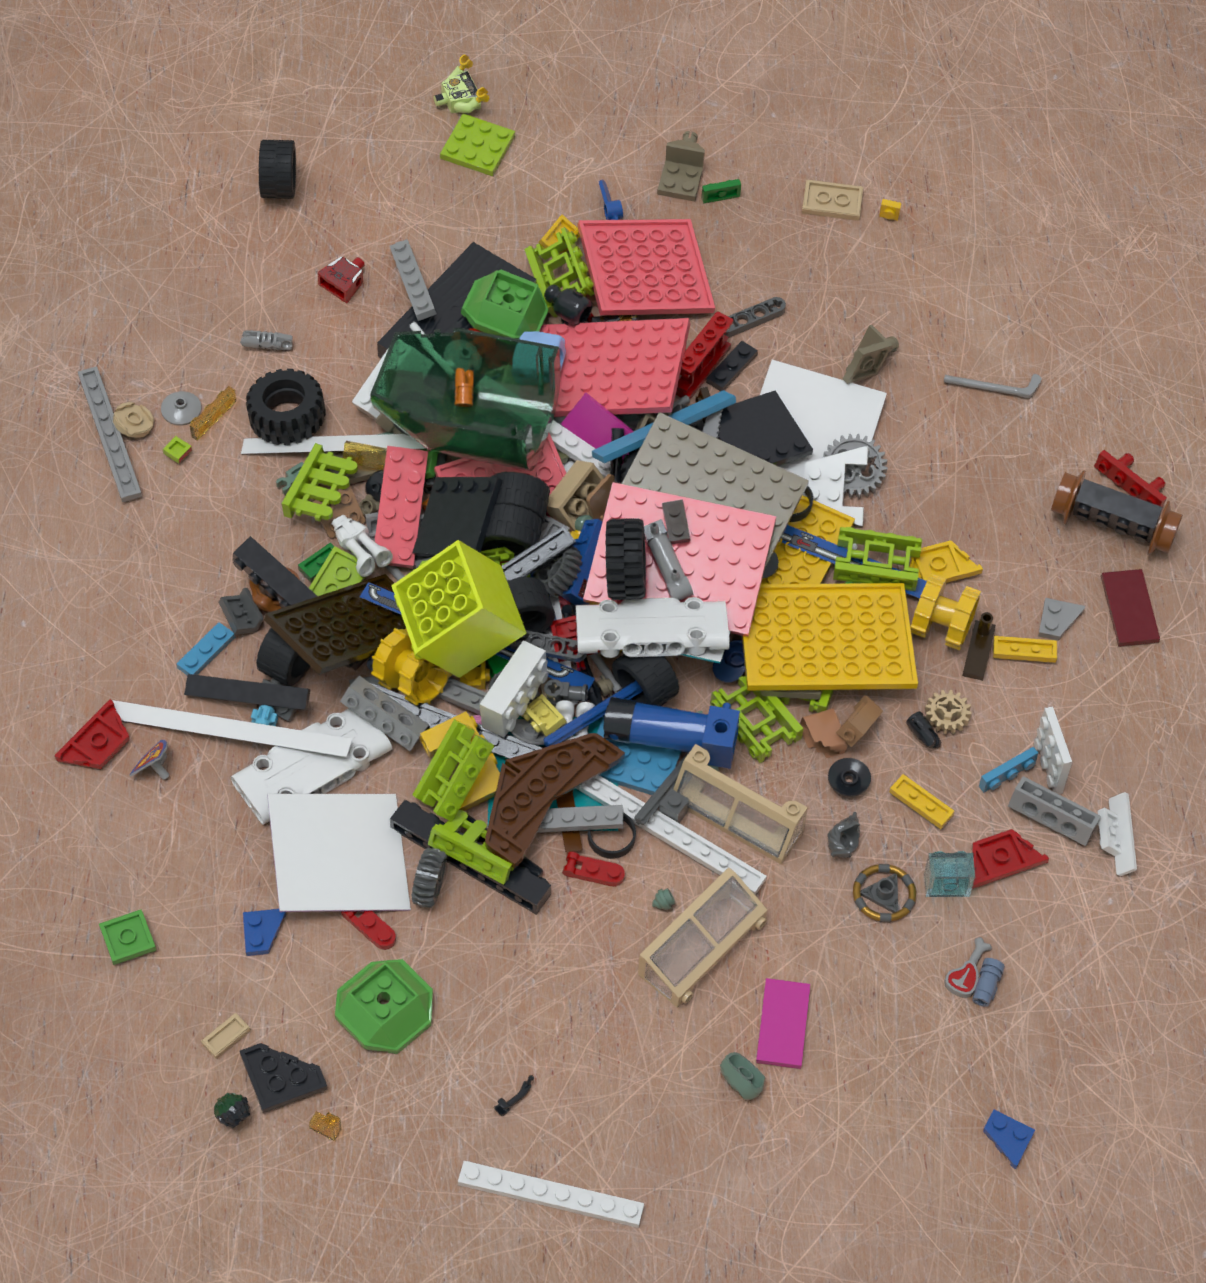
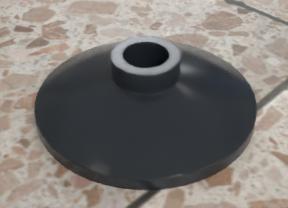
M843 758L837 760L830 767L828 781L831 788L838 794L854 797L861 795L868 789L871 782V773L868 767L860 760Z

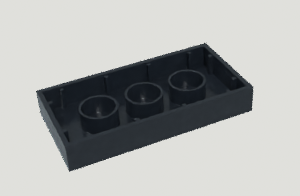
M472 242L428 289L437 314L418 321L411 306L377 342L378 357L381 359L394 339L399 336L435 362L424 378L423 385L442 396L446 391L447 373L410 329L411 323L416 322L443 357L445 346L455 338H465L479 346L472 336L470 338L467 336L466 332L474 327L461 314L462 307L474 281L496 270H504L536 283V278Z

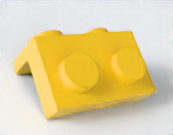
M562 214L538 243L546 249L558 242L556 233H562L561 228L563 227L569 232L573 231L578 239L580 237L578 226L576 227ZM566 248L565 250L559 252V254H560V253L567 252V251H568V248Z

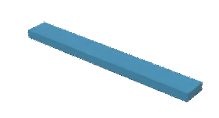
M723 390L669 415V417L689 425L735 404L736 397ZM653 423L592 450V457L605 464L640 448Z

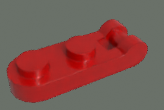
M576 852L567 853V865L563 867V875L613 887L623 883L625 871L621 865L581 856ZM575 865H581L582 867L581 869H576Z
M341 911L342 916L377 948L387 950L394 946L396 942L394 930L373 911H359L362 913L359 918L354 915L358 911Z

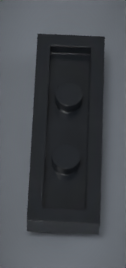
M741 341L706 378V383L720 392L725 390L757 356L758 350Z

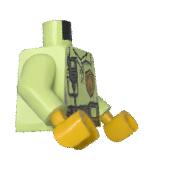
M464 54L459 59L461 65L457 66L448 78L441 83V94L434 95L433 97L437 107L446 104L451 113L470 114L474 110L481 109V101H489L488 91L484 87L477 90L468 70H464L473 66V62Z

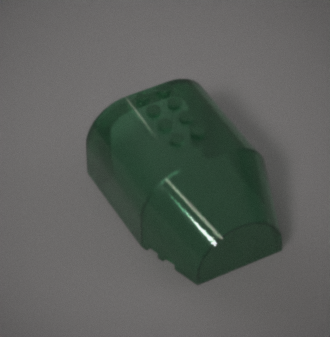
M462 328L453 329L452 333H441V330H434V334H421V331L395 332L370 393L371 402L378 412L430 452L533 471L539 461L556 411L561 378L560 350L558 346ZM457 368H462L465 372L472 370L474 373L472 407L455 406V372Z

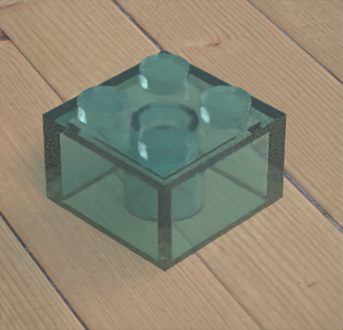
M937 851L929 853L924 871L926 897H970L975 879L973 853H966L964 851L955 853Z

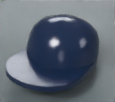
M741 640L729 642V649L724 650L721 663H713V672L718 680L732 683L744 674L745 662L743 642Z

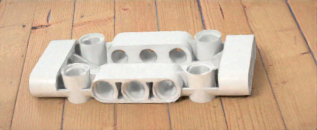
M697 597L688 598L685 602H680L676 598L624 600L620 604L613 600H604L599 605H576L578 654L598 653V650H600L603 656L612 658L617 656L620 650H623V653L628 657L677 656L682 654L685 648L692 655L704 653L706 647H709V650L729 649V630L725 601L703 602Z
M348 708L341 713L330 714L326 722L322 724L317 722L301 730L351 738L352 742L347 757L274 746L270 749L267 756H257L253 764L235 773L230 778L241 797L261 824L264 825L270 821L267 794H326L351 779L356 772L355 770H366L370 765V761L391 751L392 745L387 736Z

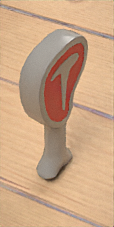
M981 937L974 940L975 949L969 960L962 967L949 971L945 977V987L954 995L969 998L974 994L979 979L976 964L983 952L992 950L991 944L985 943Z

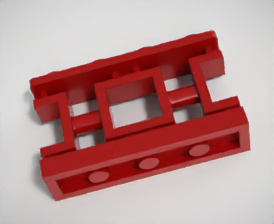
M717 311L685 350L680 371L682 376L678 380L675 395L681 398L687 395L691 400L706 381V378L731 349V343L727 342L729 337L724 334L733 324L732 318Z

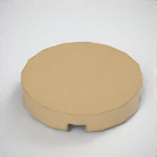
M133 402L122 403L117 406L113 414V423L116 429L128 437H144L150 433L153 427L154 418L151 412L143 405L138 406Z

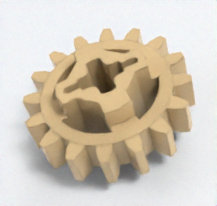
M941 690L940 695L934 693L933 698H928L927 705L925 706V717L927 720H930L932 726L936 725L935 731L943 729V733L946 734L947 730H951V733L955 734L956 729L962 731L963 727L968 725L972 713L970 712L971 704H966V697L960 698L961 693L958 692L956 695H953V691L950 690L949 694H946L944 690Z

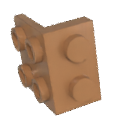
M607 474L598 486L588 494L586 499L590 516L602 522L612 483H615L612 474Z
M350 486L347 489H337L341 494V502L336 505L329 504L333 511L331 519H321L329 538L336 537L332 521L341 515H345L347 518L362 524L365 523V517ZM313 499V501H312V502L317 503V504H322V503H323L322 501H318V500H315V499Z

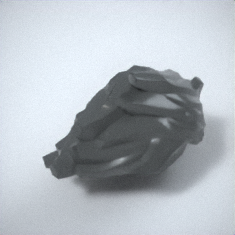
M853 812L848 818L841 820L827 834L828 847L831 850L832 857L850 858L859 846L860 824L857 812Z

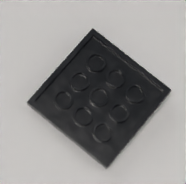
M776 390L737 402L724 408L721 412L722 417L719 423L720 432L718 433V439L767 462L779 466L812 455L813 448Z
M435 477L412 553L416 556L434 557L457 540L480 553L502 480L498 477Z

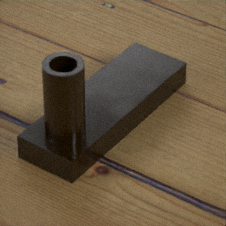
M985 612L981 615L980 621L975 620L962 674L964 677L983 681L996 626L992 624L993 616L991 613Z

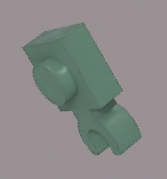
M303 462L286 471V477L276 480L277 488L281 485H286L282 488L284 495L289 491L304 464Z

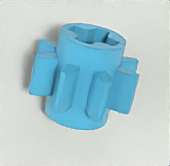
M261 705L258 710L253 709L250 717L252 719L251 723L276 726L278 720L277 713L268 705Z

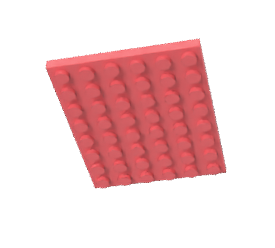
M689 318L592 322L580 323L576 326L570 324L542 325L540 332L560 335L565 339L566 355L560 376L552 381L537 384H521L518 396L548 417L567 416L585 393H588L613 415L671 413L691 325Z
M613 482L583 601L599 605L604 600H612L608 597L606 522L610 519L639 518L643 520L644 526L662 519L666 528L662 503L683 499L690 541L672 544V547L694 593L693 596L688 598L697 597L703 602L725 601L728 630L731 631L730 633L748 637L776 516ZM645 540L646 591L645 597L642 599L671 598L652 551ZM613 600V601H615L617 604H620V603H621L622 601H624V600Z

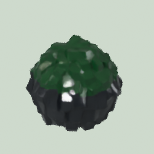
M227 1092L224 1096L217 1099V1103L214 1106V1114L220 1124L233 1129L250 1115V1107L246 1097H243L241 1094L237 1095L236 1093Z

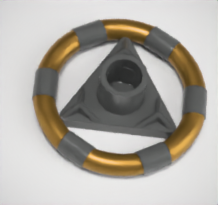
M876 864L867 867L859 873L853 884L855 904L864 915L876 921L892 922L899 920L910 913L916 902L917 893L913 880L904 870L894 865ZM877 872L893 874L861 890V886L871 874ZM897 876L901 878L908 888V899L899 911ZM862 897L892 913H878L871 910Z

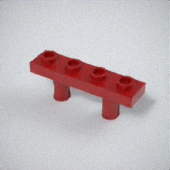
M1105 450L1099 453L1094 465L1097 470L1131 496L1161 507L1164 506L1167 497L1159 492L1166 484L1163 478L1157 477L1151 483H1147L1128 468L1134 462V457L1129 453L1124 454L1118 460Z

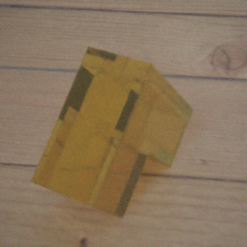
M316 1111L309 1122V1128L335 1141L342 1130L341 1118L329 1112L325 1116Z

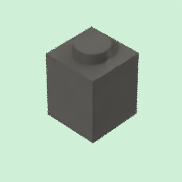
M670 789L659 804V812L680 824L688 812L689 798Z

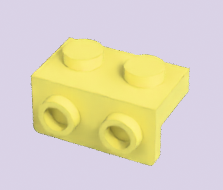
M543 694L528 704L525 713L522 715L527 722L529 720L532 721L530 725L537 733L542 732L545 736L553 733L567 722Z

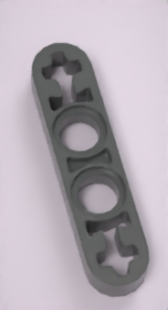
M773 297L728 316L733 319V324L724 335L730 338L782 316L785 313V300L780 297ZM757 311H761L765 315L763 317H758L754 313ZM740 318H744L748 322L746 324H740L737 320Z
M527 630L526 634L520 637L521 640L530 644L534 639H541L542 645L539 648L546 651L547 657L581 662L587 656V654L578 653L574 655L573 651H571L577 650V640ZM517 640L516 643L513 642L509 646L511 649L517 650L522 641ZM561 643L562 649L559 652H553L551 650L553 644Z

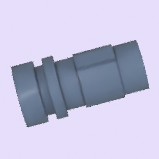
M985 958L979 973L980 978L978 979L972 999L979 1006L988 1007L990 1001L994 999L998 988L997 982L1001 980L1005 965L999 960Z

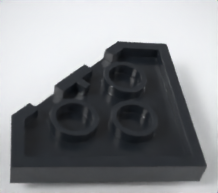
M262 1043L239 1051L262 1113L328 1089L318 1065L308 1064L299 1060L298 1057L283 1051L278 1052Z

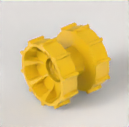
M931 573L914 612L910 627L911 633L925 638L932 623H938L949 627L945 645L960 650L970 630L981 597V591L966 586L959 602L943 597L946 578Z
M394 628L393 632L384 640L381 639V644L377 648L375 655L372 656L373 671L371 675L379 680L378 684L388 690L398 688L405 695V699L416 706L418 703L430 704L431 700L440 692L443 693V688L452 674L424 658L416 659L407 629L398 630Z

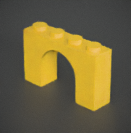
M467 711L420 733L419 740L428 757L430 758L435 755L454 719L474 729L475 733L470 740L471 742L475 735L485 739L482 734L479 735L476 728L478 726L474 717H469ZM490 753L459 810L466 811L495 797L500 772L496 767L498 763L493 753Z

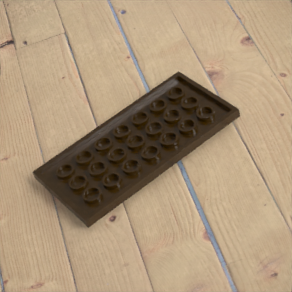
M386 574L266 613L264 621L319 675L375 655L377 648L381 644V639L384 640L393 632L394 628L398 630L406 629L401 614L360 597L368 582L394 593L391 586L394 582Z

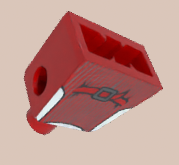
M339 257L317 273L318 285L347 304L363 283L362 268L365 266V263L359 257H356L352 262L344 257Z

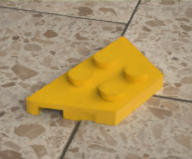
M951 540L921 548L920 557H911L909 566L919 569L918 578L927 581L932 573L946 578V583L982 574L983 572L982 566L980 564L976 565L971 561L970 556L966 552L961 551Z

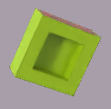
M177 436L163 448V454L178 464L192 451V446Z

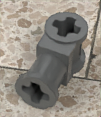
M552 679L544 686L547 700L554 706H556L557 702L563 700L570 702L588 701L587 684L583 686H570L569 682H560L559 680Z

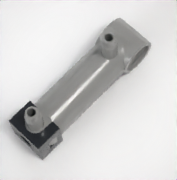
M662 519L644 526L645 540L656 560L670 597L680 601L693 596L694 593L690 582L683 572Z

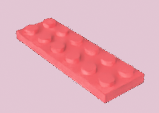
M387 446L375 543L389 549L393 554L392 561L388 564L389 566L413 569L415 555L412 552L418 535L428 451Z

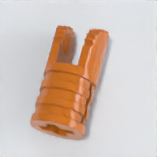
M462 368L456 369L455 406L457 407L473 406L474 373L472 370L465 372Z

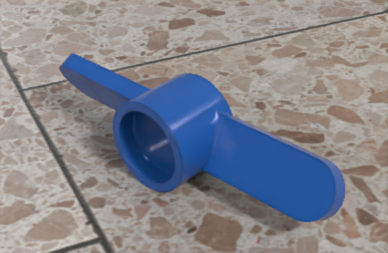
M603 179L600 180L599 185L604 200L606 220L623 219L621 201H611L606 182Z

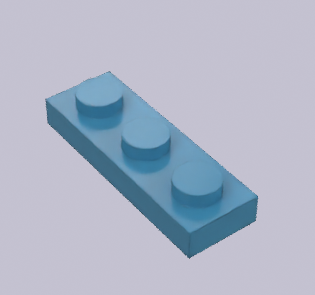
M218 622L176 663L177 669L186 675H198L235 639L234 633Z
M1031 747L982 775L979 788L983 793L990 789L995 790L1005 780H1012L1019 772L1030 770L1036 764L1037 750Z

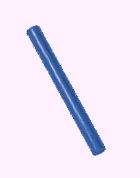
M634 681L543 739L544 745L548 747L561 743L603 717L611 697L630 700L643 691L639 683Z

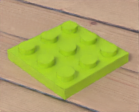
M462 114L440 153V159L493 177L515 137V131Z

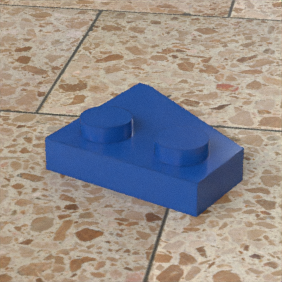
M279 909L243 912L246 956L269 954L273 946V940L277 937L280 930L279 927L282 920L286 917V912H279Z
M994 1109L983 1132L995 1143V1147L999 1152L1004 1153L1011 1162L1012 1168L1016 1169L1035 1129Z

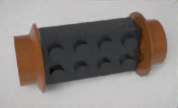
M1085 470L1078 476L1065 472L1051 511L1063 515V523L1065 525L1073 511V515L1082 521L1089 520L1095 522L1101 528L1108 527L1114 529L1120 535L1128 534L1140 542H1151L1147 555H1150L1156 549L1169 553L1183 516L1180 513L1171 511L1170 501H1167L1161 515L1163 508L1161 506L1084 479L1086 475Z

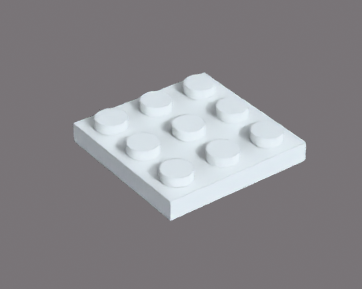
M1048 707L1044 708L1043 715L1040 717V726L1037 728L1034 746L1040 752V763L1042 769L1046 770L1048 787H1052L1053 792L1062 794L1072 760L1054 708Z

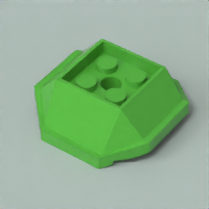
M496 270L487 276L475 280L461 310V314L467 318L475 329L510 343H518L524 332H540L548 313V307L538 284L504 270Z
M403 959L370 962L337 989L335 1019L364 1049L388 1051V1053L398 1054L431 1026L433 989ZM381 1000H388V1001H389L387 1004H380V1003H379V1001H381Z

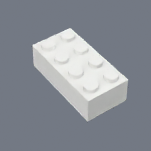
M524 640L522 641L479 704L482 728L504 738L509 731L511 732L514 729L517 718L525 713L527 703L530 699L533 700L535 698L538 687L541 683L544 684L548 678V661L546 660L545 650Z

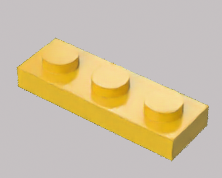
M994 636L993 658L1056 663L1057 641Z
M904 774L901 775L889 790V793L939 829H942L954 815L955 811Z

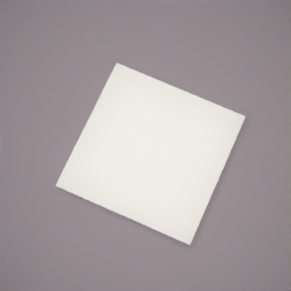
M772 360L760 395L776 390L813 448L812 455L779 465L778 467L804 478L805 463L824 458V451H828V445L833 446L834 439L840 442L842 435L845 439H848L849 434L853 438H856L857 434H859L860 439L863 440L865 436H868L867 442L872 441L887 393L854 383L847 384L841 379ZM845 474V479L851 478L850 475Z
M267 794L279 912L411 910L401 834L390 827V818L398 809L396 794Z

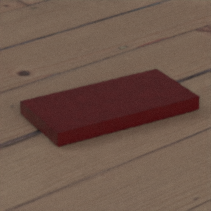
M1136 569L1102 573L1101 580L1118 647L1159 643L1160 636L1143 570Z

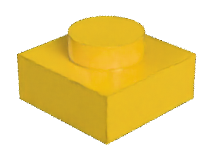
M883 199L879 217L898 221L902 203Z

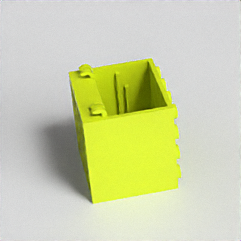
M459 540L391 585L395 594L394 599L397 607L400 609L412 643L411 647L415 658H424L459 678L526 634L502 566Z

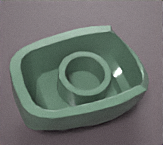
M733 1052L725 1056L720 1064V1070L728 1084L738 1091L745 1100H753L758 1097L763 1090L765 1076L741 1054Z

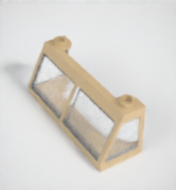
M695 744L683 761L673 789L689 798L688 811L782 864L804 832L808 807L797 801H788L782 807L778 806L708 766L710 761L708 751Z
M728 867L639 955L638 975L677 1008L682 1003L686 1004L693 996V987L750 930H760L766 924L767 909L736 872Z

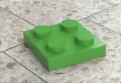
M142 909L99 923L113 965L156 951Z

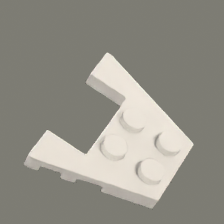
M864 446L806 462L804 478L809 480L808 486L812 490L813 500L855 518L854 524L863 527L864 507L843 506L846 465H868L869 447Z

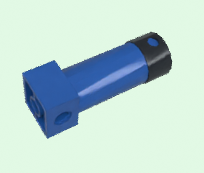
M611 697L605 712L604 738L683 752H690L696 744L708 751L710 755L708 765L731 769L738 736L740 711L731 709L730 703H723L722 707L710 706L709 713L703 714Z

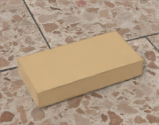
M235 1013L201 1040V1044L217 1059L251 1031V1028Z

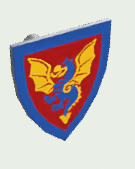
M160 740L137 763L129 776H133L150 765L165 780L170 775L162 766L167 758L165 753L168 747L167 741Z

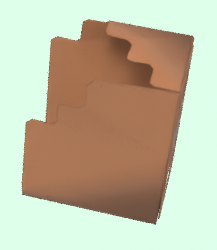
M834 709L802 717L800 725L804 728L803 737L809 748L815 747L818 753L823 752L826 758L846 752L848 743L836 733L840 729L841 724Z

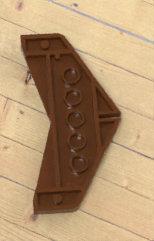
M590 733L505 760V764L502 763L485 837L486 848L494 855L511 863L515 869L522 862L553 800L619 764L625 757V752L599 734Z

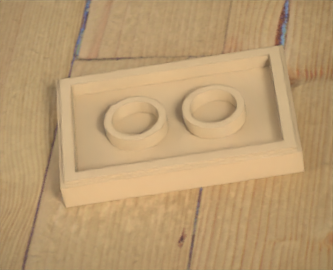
M806 180L802 213L859 221L863 187Z

